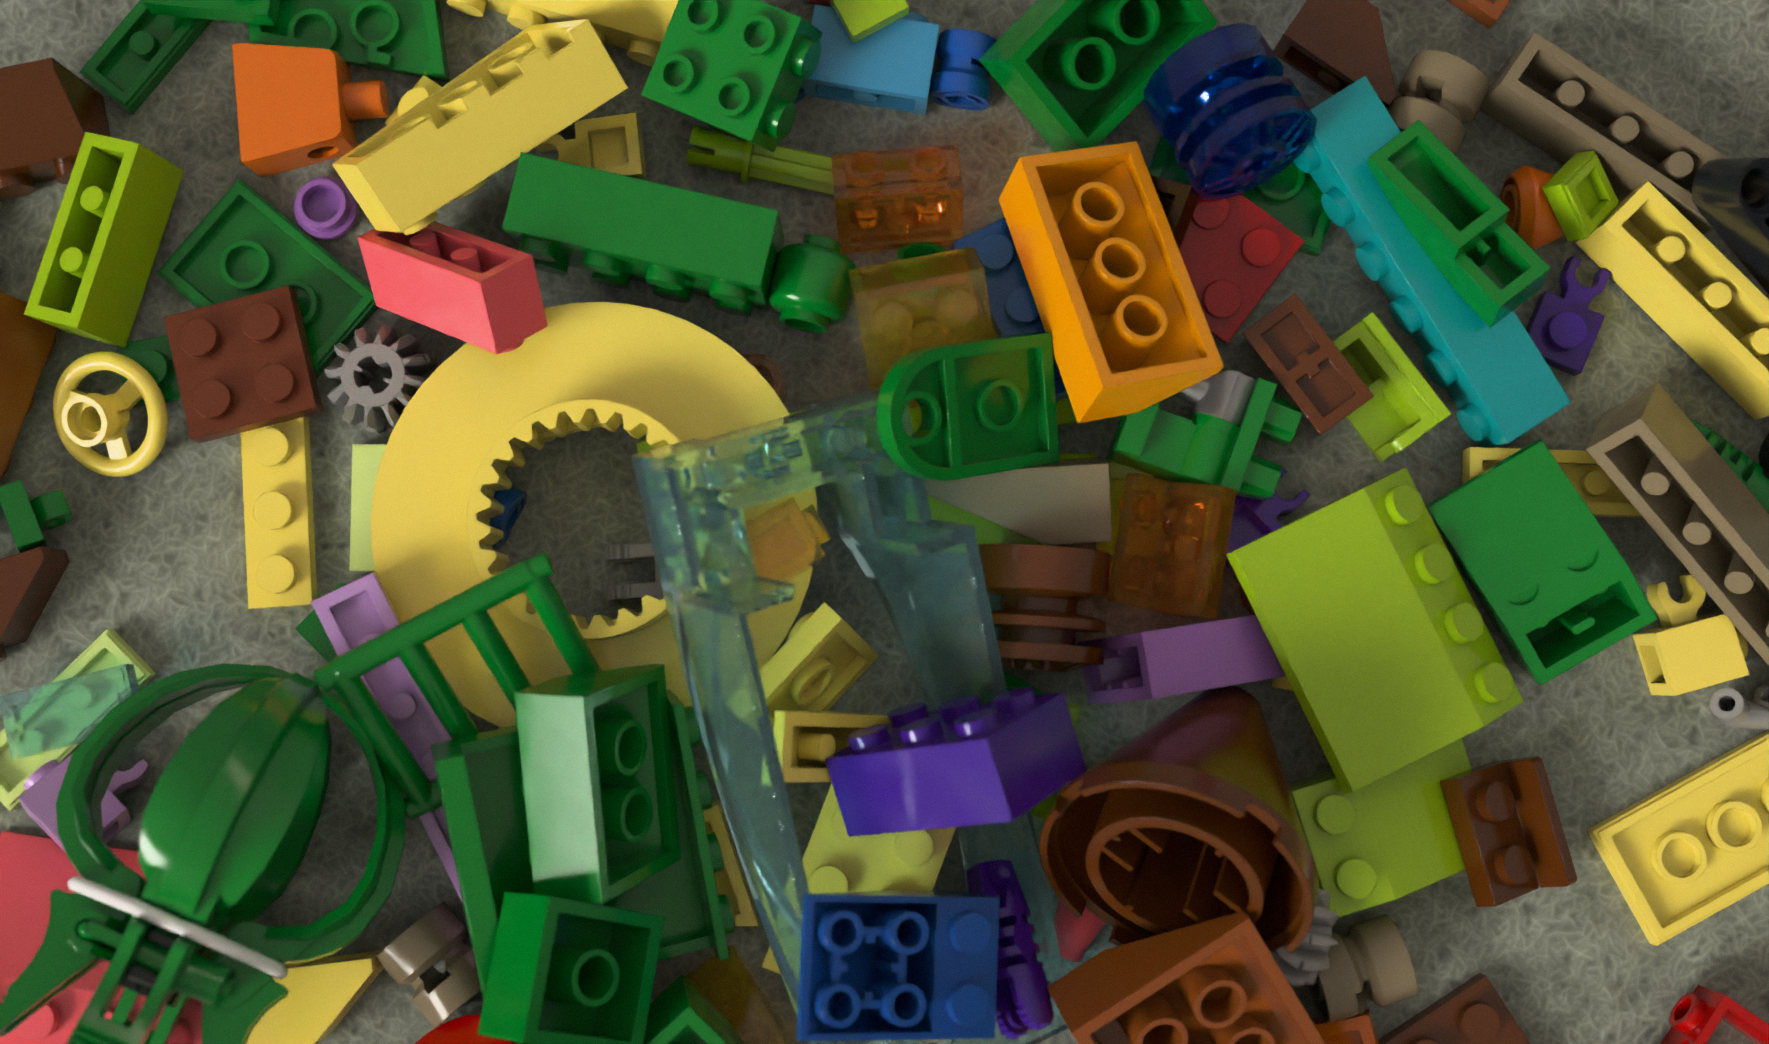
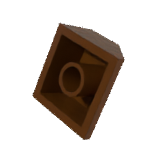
M54 58L0 68V197L26 196L35 191L34 184L55 179L61 184L68 185L85 132L111 137L103 95Z

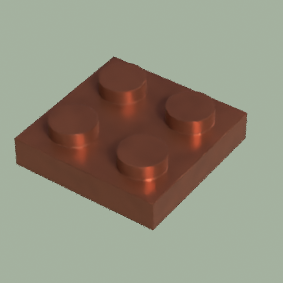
M290 286L164 317L191 440L203 443L324 412L297 293Z

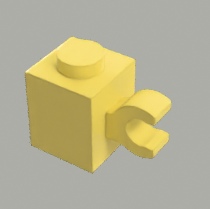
M1691 573L1679 576L1680 584L1683 588V596L1679 602H1675L1670 597L1666 582L1648 584L1647 597L1649 603L1659 616L1661 626L1635 633L1633 638L1651 695L1677 696L1750 675L1745 661L1748 655L1747 640L1724 613L1697 616L1698 609L1704 603L1706 591Z

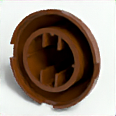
M1225 686L1203 691L1072 780L1055 798L1040 836L1039 851L1043 870L1058 898L1075 917H1081L1086 907L1098 918L1112 926L1113 929L1109 942L1116 946L1245 911L1270 952L1286 945L1285 949L1292 953L1305 939L1312 923L1319 894L1317 869L1261 705L1249 692L1236 686Z

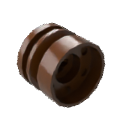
M975 545L973 589L1001 596L1000 609L971 613L970 624L999 627L998 640H969L968 656L980 657L1006 669L1067 672L1089 665H1104L1105 648L1076 646L1075 643L1076 632H1106L1105 621L1077 614L1078 601L1097 600L1108 596L1110 553L1091 549L1048 545Z

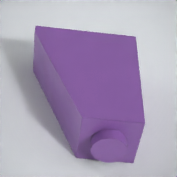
M1256 615L1078 642L1079 646L1105 648L1104 665L1082 667L1088 705L1155 699L1286 676Z

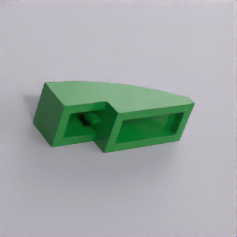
M1417 120L1368 157L1367 165L1410 233L1458 294L1490 328L1541 289L1551 267L1505 222L1510 209L1420 120Z

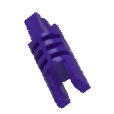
M994 860L978 863L966 870L968 892L1000 897L996 1021L1001 1035H1005L1006 1039L1011 1038L1013 1040L1027 1034V1030L1034 1028L1039 1030L1051 1025V1021L1054 1020L1053 1004L1047 989L1048 983L1043 962L1037 960V956L1040 955L1038 943H1035L1033 937L1036 935L1034 924L1028 923V918L1031 917L1030 908L1027 905L1012 862L1010 860Z

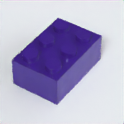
M1022 687L1004 692L994 697L993 702L980 703L978 695H967L941 704L938 710L928 711L925 702L899 707L887 714L890 723L866 727L847 736L849 746L825 759L849 837L1013 822L1087 771L1064 693L1058 692L1035 696L1033 687Z

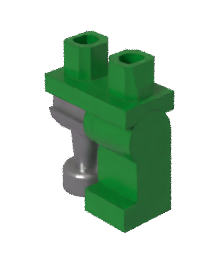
M1227 370L1174 394V396L1194 405L1189 419L1159 408L1160 403H1156L1140 412L1121 416L1105 459L1198 491L1207 492V495L1223 501L1235 494L1266 501L1275 492L1282 466L1252 455L1258 437L1260 436L1283 446L1288 445L1296 433L1303 412L1285 400L1274 396L1278 384L1260 377L1255 380L1240 373V371Z

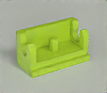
M1374 312L1333 341L1374 395L1373 398L1346 418L1379 462H1383L1394 453H1399L1451 415V412Z

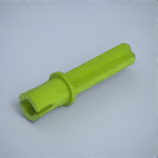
M694 125L689 144L713 150L692 146V149L687 151L686 163L689 166L697 165L741 175V182L748 183L749 177L861 202L868 201L871 195L875 177V169L871 165L777 145L773 153L727 133L704 129L698 125Z

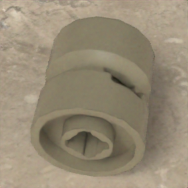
M1436 50L1419 51L1414 55L1399 84V93L1402 97L1394 98L1387 107V111L1401 132L1417 120H1420L1456 156L1466 136V129L1463 124H1468L1475 119L1489 92L1490 82L1485 74L1476 66L1458 56Z
M445 901L438 904L411 925L376 957L399 986L412 984L415 988L412 1002L434 1029L481 990L472 945H467L464 941L467 928ZM442 959L446 963L448 972L451 974L448 978L434 967Z
M1386 914L1352 924L1349 927L1347 937L1344 938L1335 931H1332V937L1339 944L1330 946L1328 950L1330 969L1318 971L1314 985H1308L1316 1008L1327 1024L1362 1014L1365 1011L1366 1001L1372 1000L1381 1008L1415 997L1418 994L1416 974L1409 952L1397 926Z

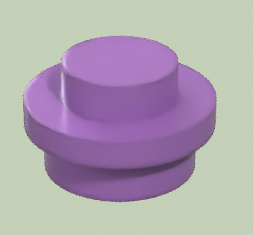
M323 176L312 179L302 186L295 198L294 214L300 227L309 235L321 240H333L344 236L353 228L359 215V204L343 181L334 177Z

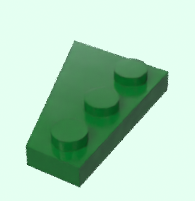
M281 0L276 26L248 24L249 39L252 44L331 49L337 51L348 65L416 77L425 75L433 80L450 82L439 0Z

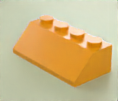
M1137 141L1019 157L998 200L1045 332L1052 333L1053 355L1078 424L1140 412L1219 373L1224 367Z

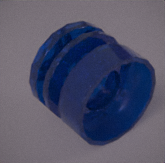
M1244 23L1225 25L1193 38L1172 53L1153 73L1144 90V107L1161 136L1171 146L1175 147V159L1187 172V179L1194 190L1205 199L1219 200L1240 195L1265 183L1289 166L1305 150L1315 135L1317 118L1307 103L1301 98V93L1291 79L1282 77L1283 65L1255 25Z

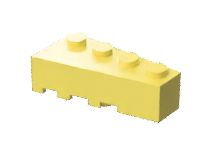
M589 19L530 25L332 163V166L377 231L403 232L404 235H410L432 223L438 216L436 210L453 199L467 196L480 188L489 176L520 158L521 152L528 153L547 139L628 89Z

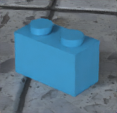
M814 4L811 24L823 32L819 41L821 44V55L813 74L808 79L803 80L804 96L926 115L940 24L928 23V19L925 16L909 12V15L853 44L832 5L830 4V7Z

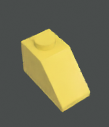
M383 950L323 957L310 962L283 964L288 970L287 976L284 979L274 978V980L286 987L289 994L265 1013L252 1030L246 1044H317L330 1036L384 968L376 958Z

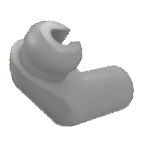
M1768 685L1758 686L1754 691L1752 701L1745 699L1737 690L1728 687L1715 691L1711 696L1709 702L1710 709L1725 725L1734 728L1769 730Z

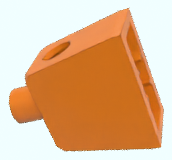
M232 44L241 162L259 177L271 176L342 157L357 147L355 121L388 118L389 97L384 81L380 79L352 82L351 67L337 51L324 48L280 45Z

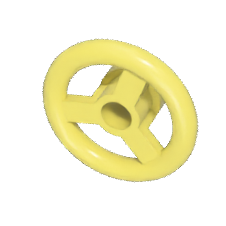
M100 351L89 353L73 361L63 371L56 384L53 396L55 427L65 448L81 465L104 476L124 477L142 471L158 457L165 444L168 431L166 402L154 378L138 362L114 352ZM97 371H112L128 379L116 393L105 396L99 393H84L77 390V387L86 376ZM143 398L148 414V428L143 443L132 454L125 428L130 421L129 411ZM106 442L109 457L96 452L91 446Z

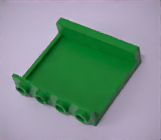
M669 689L667 690V703L681 860L604 904L598 905L664 916L657 961L709 947L712 948L719 961L729 959L725 935L734 933L735 926L726 894L718 895L714 873L723 871V858L716 834L714 832H706L703 810L712 808L711 792L704 770L695 771L691 747L700 745V731L693 707H684L683 703ZM516 725L430 745L483 1002L504 892L534 894L532 866L529 861L530 845L526 805L522 792L523 775L519 734Z

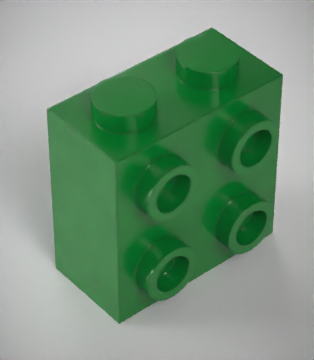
M678 0L641 95L668 109L774 153L779 140L784 139L788 135L795 121L796 105L794 102L803 80L808 79L818 65L821 55V44L819 41L823 32L804 18L760 0Z

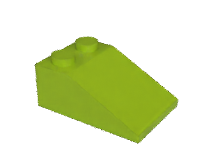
M1462 738L1352 793L1344 794L1333 770L1288 783L1317 869L1319 889L1330 892L1328 910L1342 917L1396 900L1465 870L1440 783L1441 780L1472 769Z

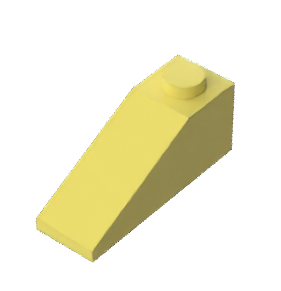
M818 710L775 711L770 781L832 782L825 759L849 746L847 736L866 727L890 723L888 715Z

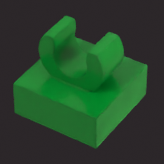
M22 480L0 486V504L20 553L40 546L47 547L42 530H50L74 520L62 489L43 494L30 501Z

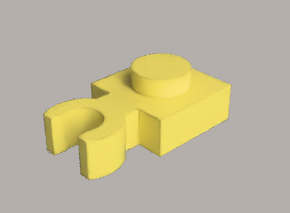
M637 113L577 120L574 122L576 139L565 140L559 134H555L535 147L539 152L558 151V161L647 180L641 119Z

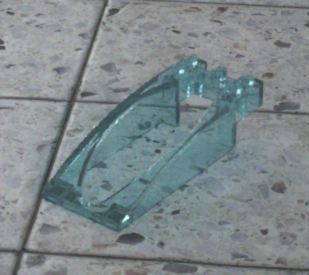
M880 390L856 392L811 405L810 410L706 439L692 438L631 455L667 610L703 744L749 888L797 1017L803 897L805 893L810 892L747 620L748 614L793 600L795 585L757 576L742 509L827 483L838 535L864 572L892 622L917 675L929 711L938 710L941 704L962 696L978 695L980 703L993 702V698L997 695L1007 692L974 525L932 520L924 479L910 475L900 469L890 459L881 443L876 422V409ZM907 404L903 411L902 422L905 431L912 435L914 430ZM1031 809L1013 822L957 827L966 892H968L967 869L985 861L1010 860L1012 862L1027 905L1030 908L1031 917L1028 918V923L1034 924L1036 935L1033 937L1035 943H1038L1040 955L1037 956V960L1043 962L1049 986L1063 977L1064 971ZM1051 997L1050 1000L1054 1011L1052 1024L1036 1030V1028L1027 1030V1034L1013 1040L1011 1038L1006 1039L1005 1035H1001L995 1019V1038L949 1039L948 1041L929 1043L923 1040L807 1042L808 1044H1037L1068 1029V1026Z

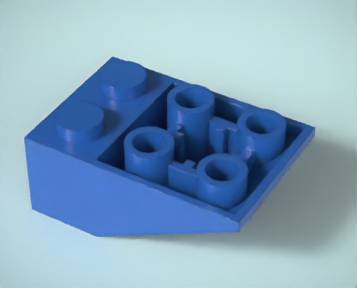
M920 890L805 893L803 897L797 1040L857 1041L995 1038L1000 897L965 891Z

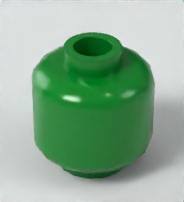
M808 234L804 236L803 243L786 245L777 254L768 292V301L772 308L780 313L779 321L785 326L804 332L826 333L830 325L839 324L847 317L856 282L857 268L852 259L840 252L841 244L838 241L822 235Z

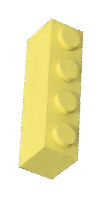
M1647 181L1619 199V205L1587 239L1577 240L1575 243L1601 269L1610 271V278L1754 420L1769 416V299Z

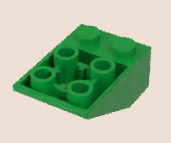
M1540 439L1425 505L1515 663L1539 686L1658 619L1629 566L1549 449Z

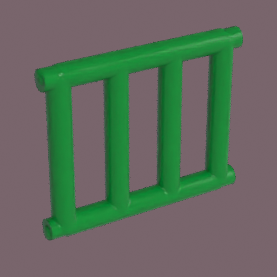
M541 552L497 573L337 656L331 662L313 671L316 683L325 692L332 689L336 691L406 795L403 799L405 813L409 819L414 820L427 812H432L442 807L437 779L432 782L429 781L361 676L399 657L452 740L479 734L480 731L424 643L462 624L516 712L514 693L532 685L487 610L525 591L572 674L602 671L549 576L555 573L552 569V561L546 552Z

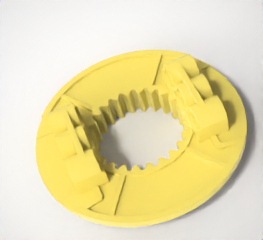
M581 302L546 307L544 311L548 327L524 339L523 344L519 348L510 352L495 354L467 342L440 364L409 401L389 437L376 477L371 510V549L374 567L401 623L496 575L509 563L508 555L493 551L492 546L503 538V531L490 526V518L504 513V506L494 499V494L496 491L511 488L512 482L505 474V470L508 466L523 468L526 462L521 450L526 445L540 451L544 448V443L554 441L557 437L562 438L567 434L590 431L596 427L606 428L608 431L615 432L623 423L624 429L633 438L639 439L647 433L646 442L658 453L667 450L664 459L674 471L684 470L677 479V483L685 492L695 494L694 497L683 504L684 511L691 517L698 519L696 525L683 530V537L691 542L694 547L690 553L676 555L675 561L683 573L680 578L664 576L661 584L665 596L661 600L649 595L641 598L642 613L622 608L618 611L617 619L612 620L609 616L594 615L589 626L585 617L571 615L602 671L648 664H664L666 690L670 689L683 703L684 707L692 706L697 721L729 702L743 689V682L748 673L759 663L770 660L787 638L801 611L810 586L816 559L819 527L813 472L803 440L790 413L775 390L741 354L712 333L685 319L659 310L632 304ZM520 593L487 610L532 686L557 676L572 675L571 670L526 593ZM462 624L424 643L466 709L500 728L516 725V712Z

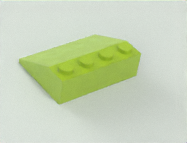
M1406 467L1360 487L1226 554L1344 794L1355 792L1486 726L1524 702Z

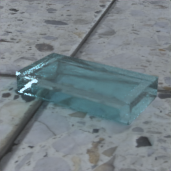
M123 664L1 695L0 708L12 760L81 744L111 709L139 690L134 664Z

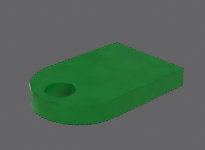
M1034 332L932 345L915 349L903 356L885 377L877 401V429L881 443L890 459L900 469L910 475L937 481H952L1060 462L1052 333ZM914 399L921 408L922 420L918 430L914 434L909 435L904 429L902 415L906 405Z

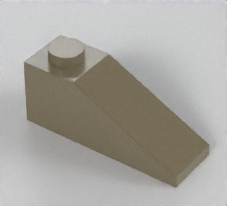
M1102 457L1064 459L1057 463L952 481L923 479L912 475L914 490L1045 545L1097 550L1096 542L1112 541L1109 464Z

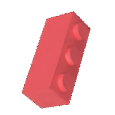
M435 221L410 235H404L403 232L397 233L373 229L357 237L377 307L495 354L510 352L519 348L523 344L524 339L548 327L531 254Z

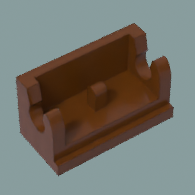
M1296 293L1242 332L1320 436L1374 397Z

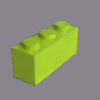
M85 132L24 315L75 336L126 348L184 170L139 143Z

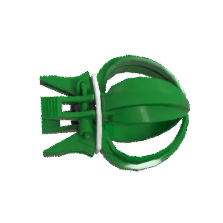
M222 663L177 672L139 689L111 709L72 754L56 800L58 835L67 857L82 877L73 876L68 881L69 888L75 891V893H66L59 889L52 890L50 894V921L43 943L32 962L7 988L8 994L3 995L4 1002L0 1003V1036L9 1034L101 962L108 961L110 965L66 1044H168L191 997L201 1001L203 1005L202 1044H246L252 1030L265 1013L289 994L286 987L274 980V978L284 979L287 976L288 970L283 964L310 962L335 954L361 937L392 894L405 845V804L400 786L341 698L331 691L325 692L322 688L320 690L316 681L298 673L292 674L264 665ZM241 688L221 701L191 731L158 779L142 820L138 861L147 879L146 881L134 870L126 867L104 842L101 803L111 778L138 742L175 712L215 693ZM326 707H328L351 731L363 751L377 795L376 836L364 875L344 904L310 925L265 926L251 922L259 917L283 894L302 863L319 820L329 783L332 750L330 724L326 715ZM122 986L125 987L111 1020L105 1018L106 1012ZM142 996H146L147 999L135 1021H130ZM164 1010V1012H163V1014H162V1016H161V1018H160V1020H159V1023H158V1025H157L155 1031L152 1030V1028L154 1027L156 1021L158 1020L159 1016L161 1015L162 1011Z

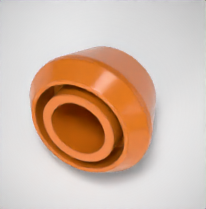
M1522 165L1506 177L1502 186L1500 200L1510 209L1505 222L1534 250L1562 238L1564 233L1542 189L1555 174L1528 165Z

